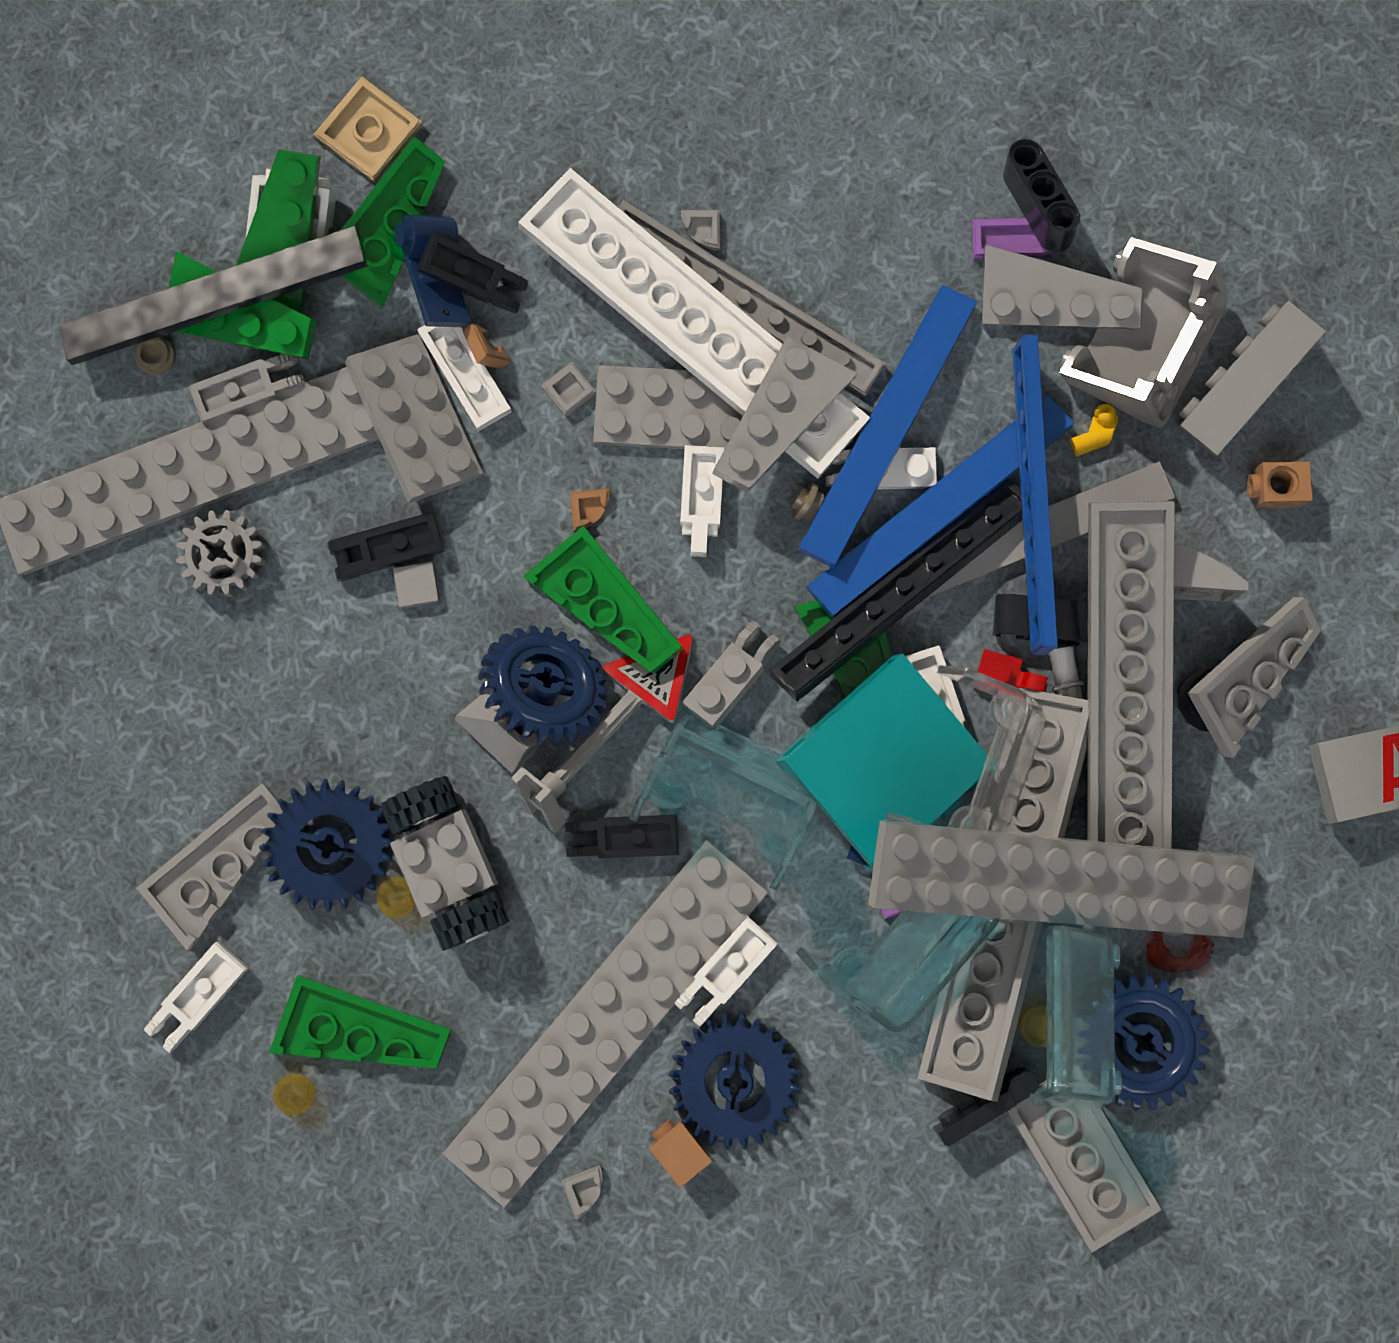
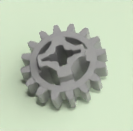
M211 510L208 513L209 521L204 522L196 516L194 522L197 527L194 530L183 528V533L189 538L187 542H177L176 547L184 551L185 555L177 558L176 563L180 566L188 567L181 575L187 581L195 579L193 588L201 592L207 586V592L212 597H216L220 589H222L226 596L232 597L234 586L237 585L243 591L248 589L245 582L246 578L250 577L258 580L259 576L253 571L255 565H265V561L257 556V552L264 550L265 545L261 541H253L260 533L254 526L247 528L249 521L242 515L234 522V514L225 510L222 519H220L217 513ZM222 529L219 534L206 536L214 530ZM242 539L246 547L245 560L241 559L239 552ZM208 545L224 549L233 561L230 562L225 558L216 557L213 554L214 552L208 548ZM197 547L200 548L202 559L198 565L196 561ZM223 572H236L227 578L215 579Z

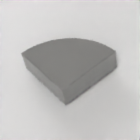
M681 210L682 224L685 227L684 229L687 230L686 233H689V237L691 236L694 242L697 241V244H702L700 246L720 251V210Z
M601 1164L562 1179L575 1219L589 1212L599 1198L603 1185Z

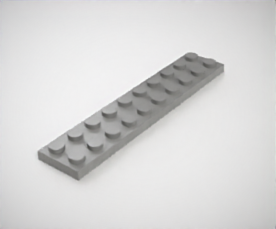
M347 367L276 393L277 396L204 424L202 422L0 498V525L17 573L21 576L379 440Z
M1174 501L1088 503L1089 718L1087 747V840L1171 848Z
M1018 687L981 830L1064 838L1088 745V700ZM959 915L917 1079L998 1102L1043 922Z
M880 820L868 905L878 909L1243 938L1255 858L1245 855Z
M706 840L442 1154L504 1208L674 1006L675 1001L692 984L696 973L751 914L768 892Z

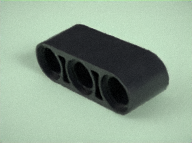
M1017 140L1009 148L1003 172L1004 182L1040 244L1051 252L1065 251L1073 243L1080 222L1079 210L1042 147L1033 140ZM1054 225H1059V226H1062V227H1064V228H1058V227H1056V226H1054Z
M996 595L993 636L1001 637V634L1016 635V639L1030 640L1027 595ZM1054 598L1057 643L1080 645V642H1088V602Z

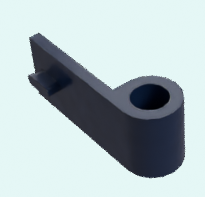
M405 215L396 226L395 239L397 245L401 246L425 326L468 327L472 322L462 292L416 271L431 233H437L458 243V227L455 219L448 216Z

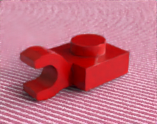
M984 649L973 689L1012 699L1015 688L1018 689V687L1044 692L1048 677L1020 671L1023 659Z

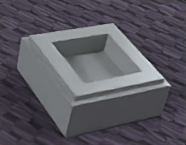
M573 362L569 363L541 385L542 389L565 417L596 395L594 388Z
M433 562L393 568L400 609L440 602Z

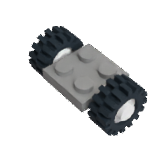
M448 776L423 782L421 785L411 787L407 791H402L396 794L397 796L390 797L387 801L381 803V809L393 835H399L420 827L419 830L391 842L390 845L421 918L432 915L451 905L455 908L430 921L442 951L465 942H471L510 922L498 892L484 895L470 902L469 897L497 885L498 882L466 809L436 821L437 818L443 817L460 807Z

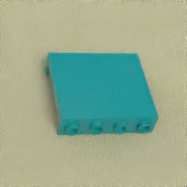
M903 653L890 656L774 761L784 773H791L866 861L867 864L863 867L873 872L880 820L931 825L939 816L945 818L954 812L960 805L958 799L967 790L972 792L982 786L989 778L986 773L995 765Z

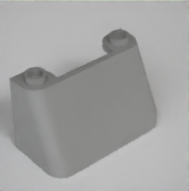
M1131 237L1125 249L1117 254L1113 268L1114 272L1117 273L1118 282L1142 288L1140 328H1097L1088 347L1078 345L1072 351L1069 350L1065 353L1061 361L1060 374L1066 383L1112 405L1114 408L1143 423L1161 428L1170 418L1223 316L1227 305L1228 293L1216 262Z

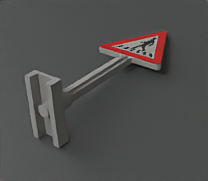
M688 634L677 638L684 649L654 674L630 656L604 664L602 666L604 673L628 691L627 694L553 773L549 771L540 781L521 767L511 778L526 810L532 815L537 809L541 810L549 829L554 833L566 822L556 801L567 789L566 784L641 704H646L669 723L676 721L692 650L693 638L691 635Z

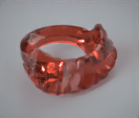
M1153 931V938L1147 943L1146 956L1149 963L1158 970L1161 969L1164 972L1171 971L1172 973L1179 971L1181 973L1185 971L1191 972L1193 968L1199 969L1203 967V964H1207L1210 961V954H1213L1212 948L1214 947V943L1206 938V935L1193 934L1194 942L1188 952V956L1175 957L1171 955L1165 946L1162 938L1163 932Z

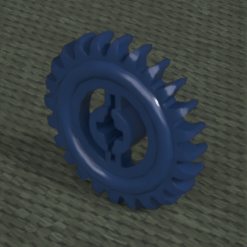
M529 626L527 632L521 628H514L512 635L502 634L498 642L490 644L488 654L483 656L481 666L484 668L480 670L478 679L480 681L487 679V681L481 685L479 694L493 693L488 697L485 709H489L492 706L500 707L494 717V722H498L501 718L508 716L510 721L506 729L507 733H510L520 725L523 727L522 741H525L531 732L535 731L538 738V746L543 744L548 734L553 739V746H558L563 738V733L567 736L568 743L571 744L575 741L578 730L580 736L585 737L590 731V727H595L599 723L600 715L606 710L604 700L609 693L603 686L607 681L606 676L598 673L601 667L600 662L589 660L592 651L588 648L580 650L578 648L580 641L575 638L569 642L567 640V633L560 631L556 636L553 635V630L550 627H545L542 633L539 632L536 626ZM532 660L548 661L536 664L531 671L519 669L524 663ZM562 670L565 671V673L567 674L568 678H567V677H564V674H563ZM559 695L571 697L563 704L552 706Z
M324 778L320 791H316L312 783L307 781L305 795L302 796L295 788H291L290 793L293 802L290 804L283 799H278L277 803L283 812L281 814L267 813V817L275 823V826L261 829L262 834L272 839L270 842L261 844L259 849L271 852L272 856L261 864L263 867H276V870L268 879L269 882L284 880L279 890L280 895H284L292 889L295 890L294 905H297L307 896L310 910H314L319 899L323 900L327 912L331 911L334 899H338L342 907L347 909L348 895L352 894L358 901L362 902L363 895L360 889L362 886L372 891L376 890V886L371 879L372 875L386 877L385 871L378 864L379 862L392 861V857L382 852V848L391 846L390 843L393 840L381 836L390 827L388 823L377 822L383 815L381 808L369 810L374 796L370 795L361 801L358 800L361 790L360 786H355L347 794L345 793L344 780H340L335 790H331L328 779ZM321 815H334L345 820L353 828L357 844L346 842L344 836L331 826L320 827L312 834L301 832V829L313 818ZM326 834L333 835V842L338 844L339 847L351 848L353 851L350 852L337 848V851L330 850L328 856H323L321 848L315 846V843L301 841L300 839L306 838L317 842V840H325ZM297 846L309 848L311 856L322 864L336 863L343 856L353 859L341 871L333 874H318L309 870L300 861L296 848Z
M1129 975L1127 988L1119 980L1114 979L1112 980L1113 994L1104 988H1098V993L1102 999L1101 1004L1092 1000L1086 1001V1004L1093 1011V1015L1078 1016V1019L1086 1024L1088 1029L1074 1032L1076 1037L1086 1040V1045L1076 1048L1074 1051L1076 1054L1089 1057L1079 1068L1082 1071H1095L1088 1080L1089 1085L1095 1086L1103 1082L1105 1083L1100 1093L1101 1097L1107 1098L1116 1091L1115 1104L1117 1106L1124 1105L1129 1097L1131 1098V1107L1135 1111L1140 1109L1144 1099L1147 1102L1148 1108L1152 1111L1156 1110L1159 1097L1167 1106H1171L1173 1103L1172 1092L1174 1091L1181 1097H1186L1187 1092L1183 1084L1188 1082L1197 1085L1198 1080L1192 1073L1193 1070L1206 1069V1065L1198 1060V1055L1210 1053L1209 1048L1199 1045L1200 1040L1209 1036L1208 1031L1197 1030V1026L1204 1020V1015L1190 1014L1196 1005L1195 1000L1181 1003L1184 993L1182 988H1176L1169 994V981L1167 979H1162L1157 988H1155L1151 975L1144 977L1142 986H1140L1134 975ZM1138 1012H1147L1159 1017L1166 1024L1172 1038L1171 1052L1168 1053L1163 1049V1039L1156 1028L1142 1023L1130 1024L1125 1018ZM1115 1032L1120 1034L1119 1045L1126 1056L1143 1062L1154 1060L1160 1067L1148 1073H1137L1127 1069L1118 1060L1114 1050ZM1129 1033L1146 1035L1144 1041L1148 1044V1047L1161 1054L1164 1058L1161 1059L1152 1051L1139 1048L1135 1050L1138 1044Z
M724 1014L720 1028L711 1019H707L708 1033L704 1034L699 1029L693 1028L692 1032L696 1042L692 1043L687 1040H681V1045L687 1051V1055L675 1054L672 1057L675 1062L682 1066L681 1069L668 1073L669 1077L680 1081V1084L669 1089V1093L682 1095V1099L673 1106V1109L675 1111L688 1110L682 1122L684 1125L694 1121L698 1123L694 1132L695 1137H699L706 1130L710 1131V1146H713L717 1139L723 1136L726 1150L731 1148L734 1138H738L742 1148L746 1150L748 1138L751 1135L762 1145L764 1143L762 1133L764 1129L777 1136L778 1131L774 1121L779 1120L786 1124L790 1122L788 1116L783 1111L784 1107L794 1109L798 1107V1104L788 1096L789 1093L802 1091L801 1086L790 1082L791 1078L800 1075L802 1071L798 1068H790L787 1065L797 1057V1054L794 1052L782 1054L781 1051L788 1043V1039L782 1038L773 1042L772 1039L776 1028L771 1026L764 1033L760 1032V1018L755 1019L750 1027H746L744 1014L739 1015L736 1025H732L728 1015ZM725 1052H731L730 1063L723 1066L717 1076V1088L721 1096L726 1099L725 1109H722L711 1101L705 1088V1076L708 1066L716 1057ZM745 1053H747L760 1063L764 1071L765 1086L762 1096L753 1106L744 1111H739L740 1101L748 1098L754 1087L753 1076L744 1065ZM737 1054L739 1055L738 1071L740 1072L741 1079L747 1081V1084L738 1088V1093H735L734 1108H730L732 1092L729 1085L723 1084L724 1078L732 1077L736 1067Z

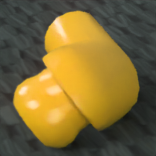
M1099 405L1094 411L1089 431L1070 438V444L1076 457L1111 443L1118 425V416L1112 405Z

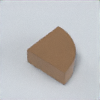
M471 323L462 331L478 364L500 369L511 362L502 345L495 348L484 336L487 333L484 328Z
M610 489L570 492L574 532L582 526L588 529L593 523L602 518L601 516H603L602 514L605 513L604 511H606L605 509H607L606 507L609 504Z

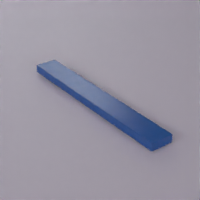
M945 285L941 286L874 408L870 419L867 421L799 546V552L833 569L835 568L977 304L976 300Z
M1024 334L1012 349L1030 650L1032 655H1047L1058 646L1038 335Z
M1049 395L1042 399L1045 449L1068 432L1074 424L1072 419ZM1017 419L840 559L834 569L830 567L807 586V591L832 619L1020 470Z

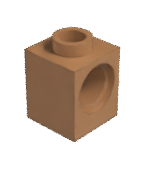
M1262 462L1253 470V474L1248 476L1247 493L1249 498H1254L1255 509L1302 508L1312 501L1310 462ZM1271 477L1278 478L1284 483V494L1276 493L1272 489L1270 484Z
M668 1119L651 1133L655 1141L649 1145V1150L678 1187L681 1188L712 1162V1157L699 1140L691 1135V1130L687 1125H684L682 1119L676 1124H673Z

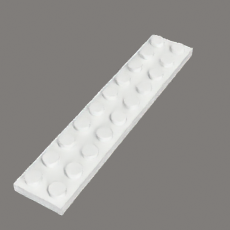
M570 168L518 222V229L743 416L782 344ZM840 393L833 403L812 422L802 436L785 452L819 479L864 428L870 417Z

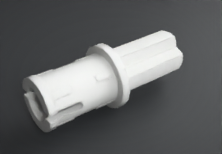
M1070 646L1052 650L1048 653L1055 681L1052 691H1057V695L1082 699L1080 686L1084 685V682L1079 681L1073 652L1074 647Z

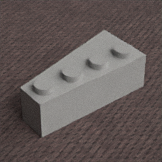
M1289 300L1281 308L1274 304L1258 322L1263 328L1256 337L1252 339L1247 335L1231 353L1237 358L1227 370L1220 366L1205 383L1210 390L1202 400L1199 401L1196 397H1193L1179 413V416L1184 420L1178 427L1214 457L1218 456L1326 332Z

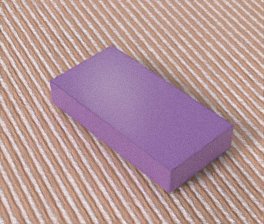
M1026 218L972 219L973 260L984 259L985 245L1032 258H1050L1052 255L1051 251L1045 249L1040 244Z

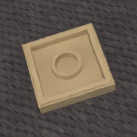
M361 76L313 135L315 139L373 183H376L423 126V123Z

